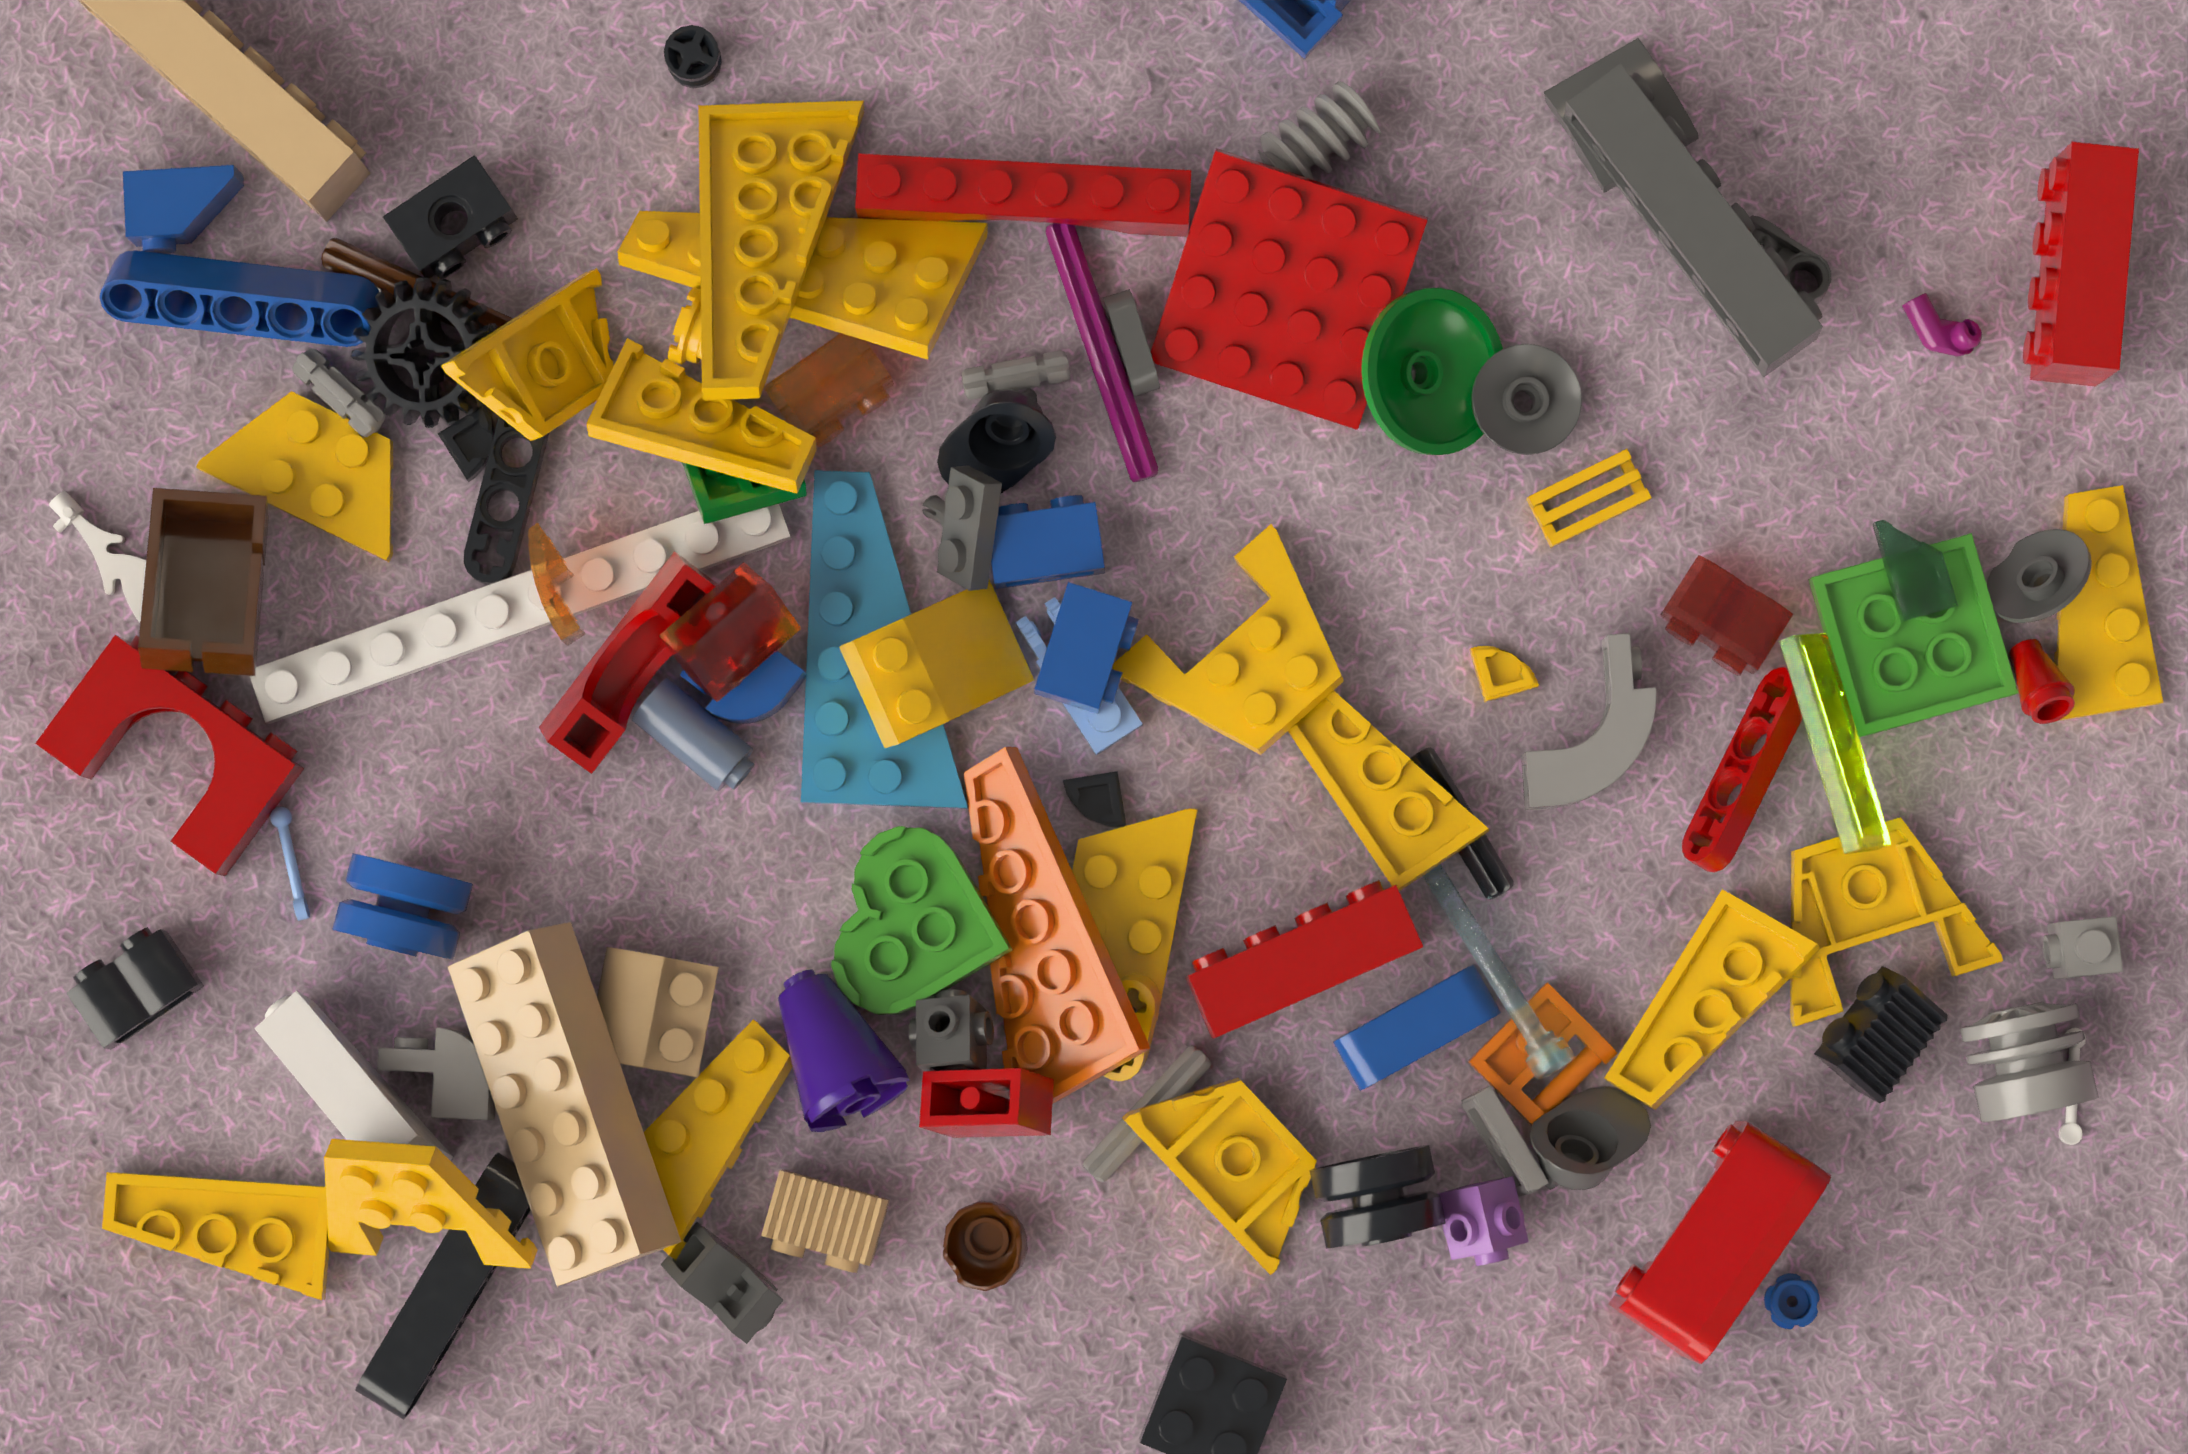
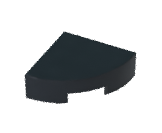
M485 404L480 406L475 412L466 415L438 433V436L468 482L473 480L485 468L493 440L494 424Z
M1118 771L1063 780L1064 789L1070 802L1077 807L1084 817L1107 827L1120 828L1127 826Z

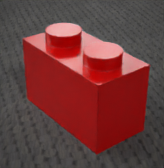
M1023 1068L923 1071L919 1127L952 1138L1051 1135L1054 1079Z

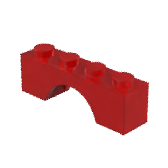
M674 551L541 723L539 729L546 741L592 774L626 731L632 709L649 681L678 649L697 639L728 599L727 593L718 583Z

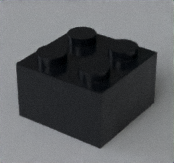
M1180 1333L1140 1434L1139 1442L1165 1454H1258L1287 1378L1281 1373Z

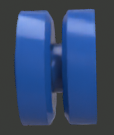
M352 853L346 882L354 889L377 894L378 898L376 905L352 899L339 902L332 930L366 938V944L415 957H417L418 952L453 960L460 932L454 925L428 919L430 908L456 915L465 912L473 884Z

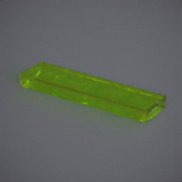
M1826 633L1799 634L1779 641L1844 854L1875 851L1891 845V839Z

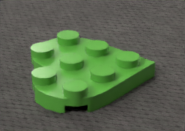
M898 826L878 833L860 852L861 857L855 867L854 884L852 883L851 888L858 911L842 924L839 930L841 934L835 943L834 960H832L831 967L838 987L853 1004L877 1015H898L915 1009L916 1000L934 998L940 991L951 988L1013 949L958 854L942 837L924 828Z

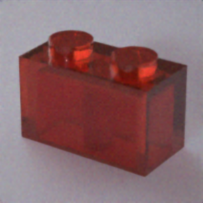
M743 562L661 633L659 637L689 678L718 702L732 689L736 688L743 679L773 653L782 648L802 628L774 588Z

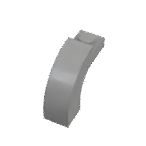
M1630 633L1609 634L1602 639L1606 703L1603 717L1595 732L1585 742L1574 747L1557 750L1526 751L1521 755L1525 810L1560 808L1592 797L1618 780L1630 768L1642 751L1650 734L1655 716L1656 688L1634 689L1633 680H1641L1642 658L1640 647H1631Z

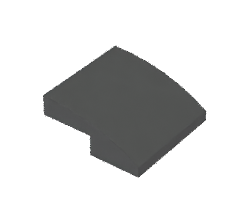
M1639 38L1544 91L1548 107L1574 142L1577 156L1603 193L1617 185L1565 119L1564 113L1566 102L1619 63L1622 64L1629 75L1637 72L1646 81L1654 94V100L1651 101L1652 105L1663 119L1668 115L1671 116L1684 131L1688 143L1684 146L1699 139L1698 132L1683 105Z

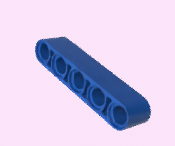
M137 250L126 251L116 258L102 286L99 297L101 306L107 314L124 322L342 347H352L363 343V341L354 337V329L362 326L363 329L370 332L372 327L364 320L361 313H364L367 308H379L375 297L379 290L374 283L357 275Z

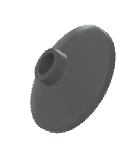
M1518 344L1497 352L1484 363L1473 384L1472 409L1479 428L1492 443L1511 453L1534 455L1556 447L1573 431L1581 412V388L1575 372L1559 354L1543 346ZM1517 392H1524L1530 396L1532 405L1529 411L1522 412L1515 407L1514 396Z
M2060 529L2040 531L2015 543L2008 557L1992 569L1987 581L1993 610L2007 621L2030 623L2050 617L2065 608L2081 592L2090 575L2092 560L2087 545L2075 533Z

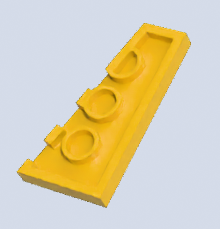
M628 338L586 423L589 437L796 494L817 451L816 437L757 406L749 409L732 399L703 400L702 383L687 376L685 368L666 358L663 362L658 361L645 354L642 345Z
M1722 889L1604 1078L1610 1084L1656 1110L1821 948L1807 937Z
M754 1019L644 1131L681 1239L680 1243L663 1249L675 1260L686 1245V1242L683 1240L696 1218H702L713 1198L710 1195L727 1167L732 1169L743 1149L740 1146L754 1123L761 1121L793 1068L790 1054Z
M120 1172L106 1173L102 1229L165 1250L175 1251L214 1266L224 1267L249 1275L263 1282L301 1292L303 1295L325 1300L329 1261L325 1186Z

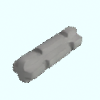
M310 348L298 355L297 361L292 367L294 374L307 386L313 383L312 391L342 419L351 418L348 424L361 436L368 437L382 427L381 424L386 418L383 410L370 399L365 402L366 395L335 366L329 369L327 367L330 364L329 360L318 350Z
M1059 350L1044 353L1043 358L1037 360L1034 355L991 364L992 368L984 370L983 365L967 368L962 371L961 375L964 393L967 399L973 400L983 398L989 392L1010 389L1019 391L1040 387V382L1047 380L1049 385L1065 382L1070 379V367L1066 353Z

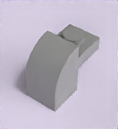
M436 1027L435 1050H428L427 1038L394 1037V1048H378L377 1070L433 1073L431 1118L494 1120L495 1104L472 1037L457 1030Z

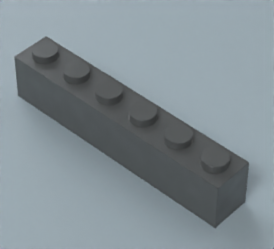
M1619 63L1566 102L1564 117L1764 378L1818 339L1823 328L1822 324L1818 321L1823 317L1821 310L1806 291L1802 290L1800 293H1797L1785 278L1789 271L1780 255L1770 246L1764 250L1751 233L1755 230V226L1746 211L1738 203L1730 206L1718 190L1721 187V182L1713 168L1704 159L1696 162L1684 145L1688 143V140L1680 125L1669 115L1663 119L1652 105L1651 101L1654 100V94L1642 76L1637 72L1629 75L1622 64Z

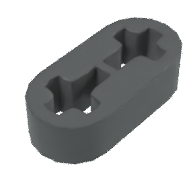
M1130 289L1103 297L1107 316L1133 396L1160 389L1156 368Z

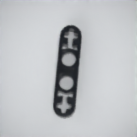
M500 416L497 420L464 550L463 562L467 572L476 581L484 585H490L509 578L516 567L549 437L548 433L541 438L530 441L514 427H508V423ZM514 438L528 440L533 449L530 461L520 468L507 466L502 458L504 445ZM501 491L514 493L519 501L517 514L507 521L493 519L488 510L491 497ZM483 524L499 532L513 531L511 541H507L499 536L496 551L499 556L505 558L502 567L493 566L490 574H483V565L475 561L478 552L487 553L492 539L490 534H480Z

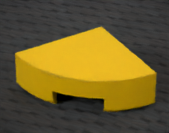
M1477 646L1469 649L1484 703L1539 687L1531 668L1512 653L1493 646Z

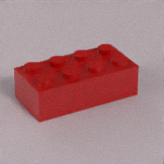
M2071 142L2057 157L2053 158L2049 163V168H2042L2037 196L2038 201L2046 202L2044 223L2038 222L2036 224L2033 237V255L2041 256L2039 277H2032L2028 292V309L2036 310L2034 331L2027 332L2023 347V363L2031 365L2030 380L2096 387L2120 370L2139 148Z
M1380 880L1348 893L1345 897L1349 905L1332 912L1327 902L1295 917L1298 928L1280 935L1276 925L1245 938L1243 942L1247 950L1228 958L1225 949L1222 948L1194 960L1192 965L1195 972L1188 975L1185 979L1211 1038H1217L1423 948V944L1397 885L1384 890Z

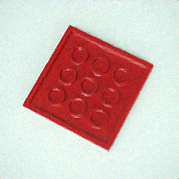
M1216 148L1151 349L1154 364L1358 430L1367 404L1362 383V357L1365 342L1379 314L1393 300L1403 295L1428 217Z

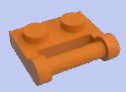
M1546 982L1467 1062L1532 1127L1533 1123L1543 1114L1560 1105L1600 1063L1607 1065L1618 1053ZM1575 1035L1585 1047L1531 1100L1521 1089Z

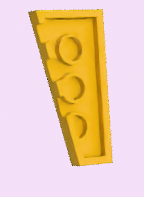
M2120 485L2068 494L2064 497L2062 530L2075 533L2084 541L2090 551L2092 564L2090 575L2081 592L2071 603L2057 612L2058 633L2054 663L2075 689L2073 696L2074 708L2068 715L2058 721L2164 703L2124 487Z
M1332 691L1288 731L1392 886L1397 885L1399 891L1490 831L1487 826L1472 815L1450 793L1426 774L1335 691Z

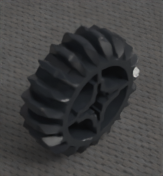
M427 276L417 278L414 289L406 280L395 283L394 295L387 290L379 292L375 296L379 308H367L364 313H361L364 320L372 327L370 332H367L362 326L354 329V337L365 342L366 347L353 350L351 357L357 361L366 360L367 368L356 373V379L358 381H366L370 378L373 380L375 387L368 391L367 399L373 401L383 395L387 398L383 407V414L391 416L403 407L402 419L406 425L414 424L420 414L426 428L437 426L440 416L450 425L459 421V409L466 414H471L478 409L475 397L460 384H457L449 394L440 395L439 383L444 381V370L441 365L498 329V326L495 323H489L482 327L478 318L486 313L487 306L481 303L471 309L467 308L466 305L470 300L471 291L466 288L459 290L451 298V281L447 279L438 281L434 291L432 283ZM414 308L415 321L409 323L410 332L408 339L398 344L388 345L391 330L397 319L408 309ZM435 312L451 321L463 340H455L448 337L442 330L440 317L435 316ZM425 344L426 349L448 353L429 361L426 355L407 351ZM392 364L400 365L409 371L412 376L413 387L419 389V392L408 387L398 377Z

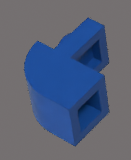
M762 638L758 639L733 673L693 642L684 645L675 656L680 663L686 666L679 674L682 678L705 695L712 687L718 691L705 709L721 720L736 724L756 723L773 716L785 706L806 679L804 670Z

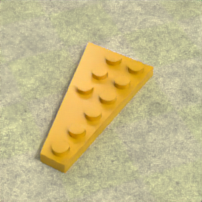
M864 100L698 105L703 400L755 399L761 397L864 115Z
M639 211L617 251L619 265L685 286L701 289L700 213ZM826 217L790 318L928 360L986 241L988 223Z

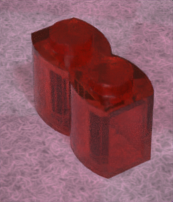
M1698 555L1663 608L1660 616L1668 621L1665 630L1669 634L1690 646H1693L1696 640L1706 644L1715 651L1712 657L1714 662L1727 671L1740 676L1744 670L1751 674L1759 670L1793 616V613L1765 594L1746 585L1722 567Z

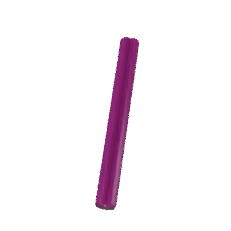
M1052 223L1046 227V237L1130 480L1141 482L1150 479L1158 474V465L1075 225Z

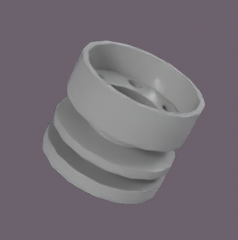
M2038 1002L1988 1013V1016L1974 1024L1959 1028L1962 1042L1988 1038L1990 1044L1989 1050L1966 1056L1968 1064H1994L1996 1076L1983 1080L1973 1086L1981 1122L1998 1121L2050 1111L2099 1098L2091 1061H2064L2061 1051L2085 1040L2084 1031L2058 1035L2055 1025L2079 1018L2080 1014L2077 1003L2060 1005Z

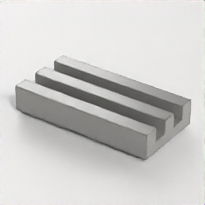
M1491 1086L1478 1090L1461 1100L1462 1107L1504 1177L1513 1176L1519 1197L1531 1194L1549 1183Z

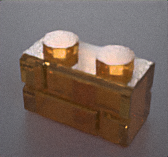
M840 333L766 384L764 391L784 421L816 437V446L821 447L833 440L845 429L841 421L859 409L861 414L865 416L883 405L890 398L886 390L893 386L894 383L889 372L867 341Z

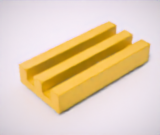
M1628 449L1527 497L1526 500L1550 548L1627 512L1652 498L1648 489H1645L1641 481L1642 477L1638 469H1635L1631 461L1632 457ZM1618 466L1621 467L1624 475L1548 512L1545 511L1542 503ZM1630 485L1634 493L1633 495L1566 528L1555 531L1552 522Z

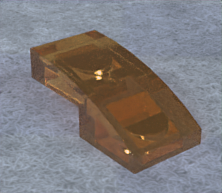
M536 523L528 529L529 555L535 585L553 628L560 640L569 646L586 633L556 587L575 575L546 531L539 523Z

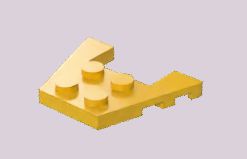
M1272 524L1234 556L1236 563L1270 598L1262 607L1185 674L1147 634L1133 645L1130 651H1127L1115 661L1112 668L1123 672L1120 680L1150 693L1155 699L1170 707L1174 706L1198 719L1200 723L1260 755L1344 682L1279 534Z
M1901 817L1791 851V929L1817 943L1821 948L1790 978V1020L1793 1027L1844 1012L1828 964L1827 955L1875 939L1934 922L1952 977L2003 961L2001 952L1983 933L1975 922L1976 918L1965 903H1961L1942 877V872Z
M331 1139L324 1156L328 1247L331 1252L377 1256L384 1238L380 1229L387 1228L390 1224L415 1226L429 1233H437L442 1229L464 1230L468 1233L484 1265L531 1269L538 1251L535 1244L528 1237L522 1238L519 1242L508 1231L511 1220L500 1209L485 1208L476 1200L479 1189L436 1146Z

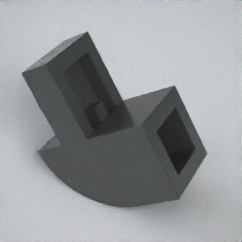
M696 1222L685 1236L683 1241L686 1242V1245L678 1258L675 1260L668 1255L661 1263V1266L681 1288L711 1309L731 1333L747 1344L758 1331L769 1324L775 1310L783 1302V1299L777 1294L776 1291L778 1289L763 1274L725 1242Z

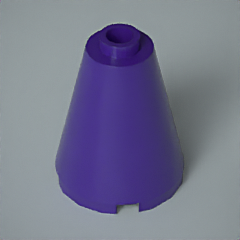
M810 969L799 972L784 982L785 990L779 995L778 1003L804 1120L807 1122L811 1132H825L846 1126L847 1124L843 1116L861 1111L863 1118L890 1104L908 1088L906 1081H910L906 1069L828 974L816 975L814 970Z

